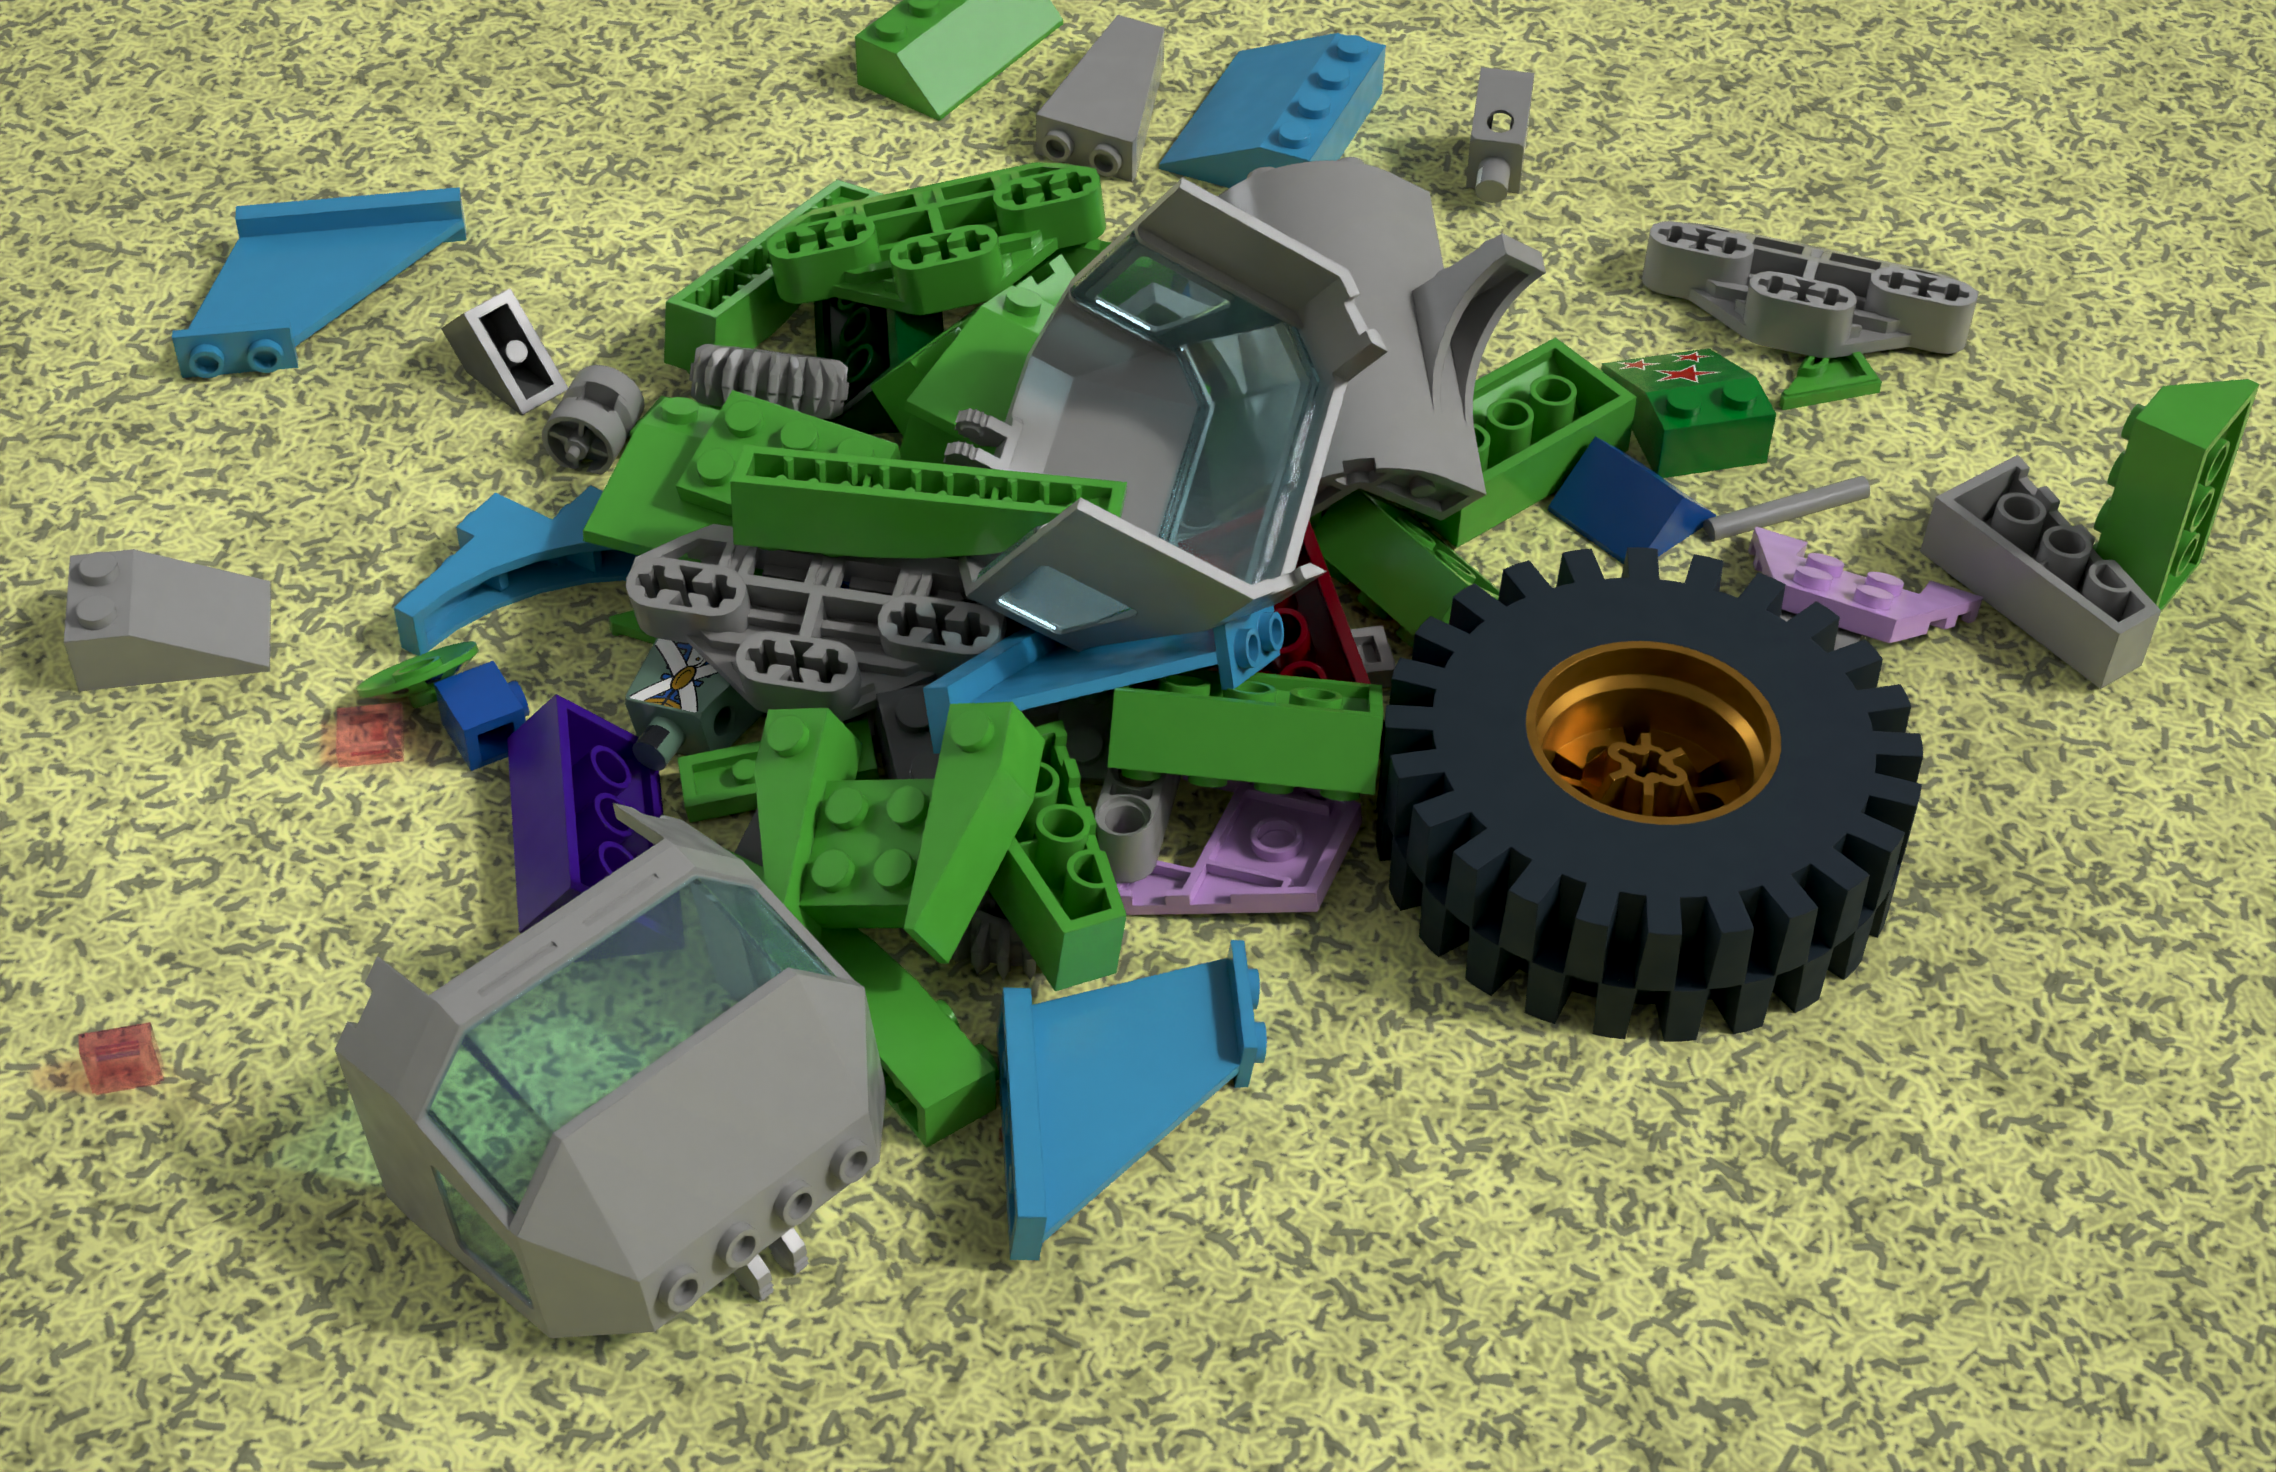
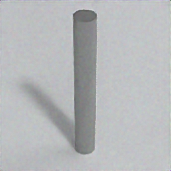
M1858 476L1705 519L1703 529L1712 541L1721 540L1752 531L1756 526L1763 528L1866 499L1870 496V485L1864 476Z

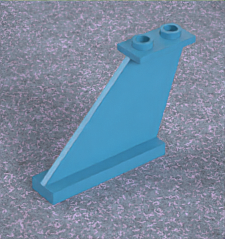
M460 187L236 206L235 220L239 234L238 241L189 328L172 331V340L182 378H213L222 374L255 371L270 373L278 369L298 368L297 345L441 243L467 241Z
M1274 605L1206 631L1096 646L1081 652L1025 626L923 688L933 753H940L950 704L1013 702L1022 711L1217 664L1221 689H1235L1280 656V649L1284 641L1282 618L1278 612H1274Z
M1231 940L1227 958L1033 1005L1031 988L1003 987L996 1036L1000 1075L999 1086L1010 1260H1039L1042 1243L1232 1078L1234 1080V1088L1249 1087L1254 1063H1264L1267 1033L1265 1023L1255 1022L1253 1010L1257 1009L1259 1003L1260 980L1258 969L1248 968L1245 941Z

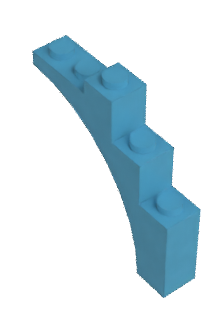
M590 485L575 500L566 504L553 519L495 492L475 511L466 515L463 521L456 526L460 550L446 558L435 572L414 590L405 594L394 607L401 647L417 656H421L456 630L501 607L540 593L587 583L626 581L634 559L639 555L583 541V529L603 491Z

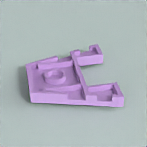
M1757 526L1754 529L1748 552L1750 555L1755 556L1753 561L1755 570L1786 584L1782 603L1783 610L1798 614L1817 601L1840 617L1839 628L1886 643H1893L1927 634L1929 625L1941 629L1955 627L1958 615H1961V620L1967 623L1974 622L1983 600L1982 596L1934 581H1929L1920 594L1903 589L1904 582L1895 576L1881 572H1868L1867 577L1844 571V563L1839 559L1819 553H1810L1806 559L1804 554L1808 542Z
M1182 775V779L1188 781V776ZM1228 780L1226 786L1210 787L1234 792L1193 868L1157 860L1153 872L1146 878L1133 883L1116 882L1126 915L1318 912L1362 824L1361 804L1355 800L1338 801L1325 798L1320 795V789L1294 787L1293 792L1289 794H1270L1256 790L1254 782Z

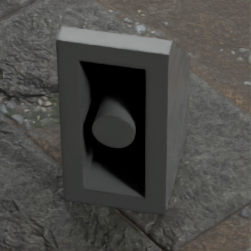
M511 288L468 310L441 328L465 371L521 416L568 389L567 384Z

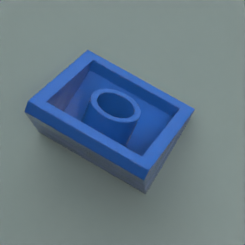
M1596 436L1548 506L1549 512L1622 564L1625 561L1627 547L1658 549L1659 557L1703 528L1705 519L1716 516L1712 511L1635 458Z

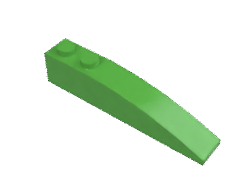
M836 179L668 299L665 310L664 363L684 369L690 374L696 348L704 344L754 349L790 318L801 304L788 303L778 295L765 238L792 220L814 209L884 194Z
M744 445L730 480L734 545L753 546L768 551L783 549L821 553L829 557L939 558L1014 551L1033 536L1042 525L1049 523L1080 497L1121 518L1127 493V482Z
M728 850L743 860L765 884L762 866ZM823 928L820 944L857 983L865 987L886 1085V1100L927 1148L995 1110L996 1081L999 1080L1000 1076L997 1064L984 1045L980 1043L973 1045L960 1030L958 1020L950 1006L942 999L935 1001L910 973L858 928ZM780 946L785 969L789 967L806 971Z

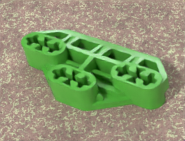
M1034 162L814 209L792 220L765 238L777 293L781 299L788 303L801 304L837 297L909 314L925 315L989 301L1017 282L1056 250L1096 240L1106 229V218L1100 176L1096 168L1063 163Z

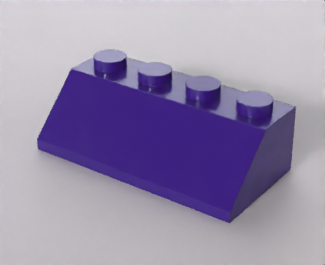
M557 694L507 738L519 933L528 930L654 846L652 842L616 818L613 803L632 807L642 814L658 818L664 815L659 771L642 765L632 751V747L639 737ZM672 896L591 951L674 941L676 939Z

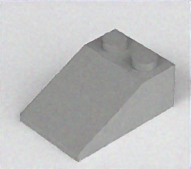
M135 549L71 555L64 645L78 691L269 672L271 653V582Z

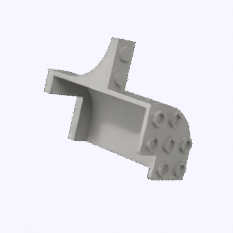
M1345 157L1337 161L1303 162L1278 168L1260 167L1251 171L1245 180L1217 196L1349 269L1360 292V295L1354 301L1368 329L1377 328L1388 351L1347 383L1310 517L1358 488L1440 521L1487 495L1473 422V395L1477 371L1485 347L1503 314L1531 283L1546 273L1542 252L1501 233L1495 238L1485 241L1478 249L1452 266L1444 268L1430 192L1388 171L1364 164L1361 159L1356 157ZM1155 273L1122 296L1121 299L1155 317L1162 318L1227 295L1193 276V289ZM1276 321L1187 340L1206 381L1217 386L1214 398L1220 413L1213 438L1219 458L1228 524L1238 529L1270 518L1306 393V386Z

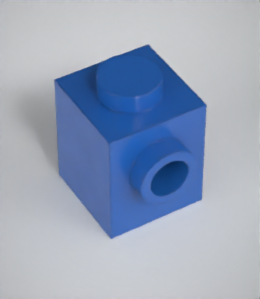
M494 661L435 682L434 686L442 725L469 769L473 771L507 758V738L525 723V717L529 716L528 703L518 682L514 680L507 683Z

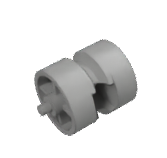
M591 365L581 369L542 430V441L548 454L563 467L576 469L585 458L593 460L586 472L601 475L608 471L624 446L625 440L630 436L631 429L644 412L645 403L640 389L627 375L614 368L603 365Z

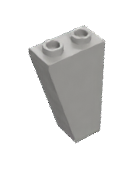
M1117 15L1036 113V154L1048 157L1054 162H1066L1072 165L1096 168L1097 173L1102 176H1113L1132 182L1137 176L1164 68L1165 28Z

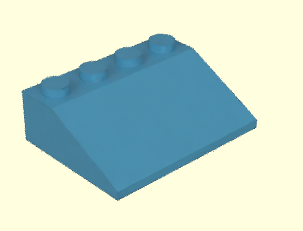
M1333 33L1239 51L1159 163V169L1231 188L1245 180L1251 171L1260 167L1278 168L1303 162L1339 160L1382 94L1386 45L1367 41L1365 38L1357 35Z

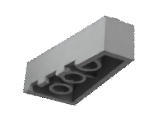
M2019 455L1936 496L1920 550L1923 555L1973 593L1982 596L1985 602L2098 688L2102 689L2142 666L2161 610L2115 560H2103L2092 548L2095 538L2082 524L2072 526L2058 511L2060 500L2047 486L2037 488L2027 477L2030 467Z

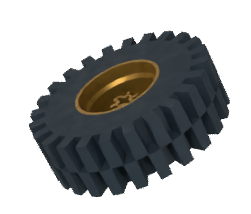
M1627 547L1621 578L1604 579L1592 549H1581L1562 553L1555 588L1549 585L1528 560L1503 569L1498 600L1475 583L1453 596L1449 624L1430 616L1414 635L1412 660L1400 657L1396 664L1391 681L1389 705H1386L1376 809L1378 811L1376 848L1379 861H1391L1389 890L1399 910L1403 911L1421 906L1420 939L1438 957L1468 942L1465 980L1490 996L1519 969L1528 973L1524 1013L1549 1023H1556L1572 991L1596 997L1592 1034L1617 1039L1626 1038L1634 1003L1656 1004L1664 1042L1692 1041L1697 1039L1707 1000L1712 999L1732 1034H1737L1763 1026L1772 992L1796 1013L1819 1000L1827 970L1845 980L1862 962L1869 935L1878 938L1889 912L1920 799L1922 784L1917 783L1923 760V744L1920 733H1905L1912 706L1901 684L1877 687L1883 658L1876 649L1864 639L1834 650L1840 617L1830 609L1816 601L1786 622L1780 618L1786 584L1758 572L1738 598L1719 592L1724 561L1697 554L1693 555L1685 583L1660 580L1658 549L1644 547Z

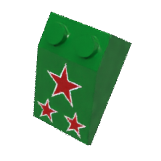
M1709 348L1602 363L1601 369L1603 373L1637 397L1632 431L1652 471L1662 478L1767 463L1776 412L1757 377Z

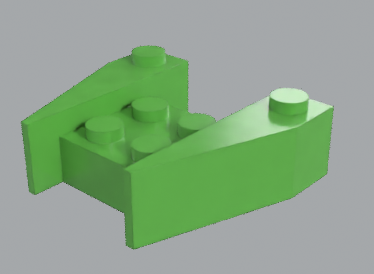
M1013 702L950 704L935 779L855 780L863 744L829 708L768 709L754 769L765 885L819 943L823 928H904L938 963H949L1033 803L1045 739Z

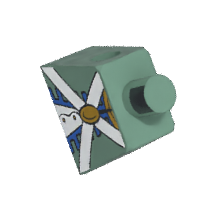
M656 638L625 698L626 708L636 735L639 737L632 747L633 754L642 765L655 771L663 770L676 753L688 756L730 747L765 713L756 710L689 643Z

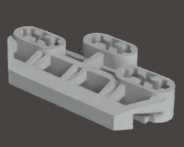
M1674 221L1659 222L1651 227L1642 274V282L1650 290L1690 300L1752 343L1817 358H1836L1849 356L1859 351L1863 354L1904 347H1913L1944 354L1957 353L1966 346L1979 291L1965 282L1926 269L1715 225Z
M712 524L685 534L635 557L632 568L626 577V589L641 630L647 635L658 639L689 643L756 710L765 713L768 712V709L829 708L843 722L874 709L877 693L934 682L1005 639L1008 628L1005 615L975 601L977 604L964 602V599H973L965 594L958 560L941 557H829L821 553L783 549L768 551L753 546L734 545L733 527ZM687 553L688 558L701 560V563L679 560L678 558ZM755 568L763 569L762 576L754 575ZM842 581L850 582L849 589L841 588ZM934 594L937 595V597H929V595ZM939 635H942L943 645L940 643Z

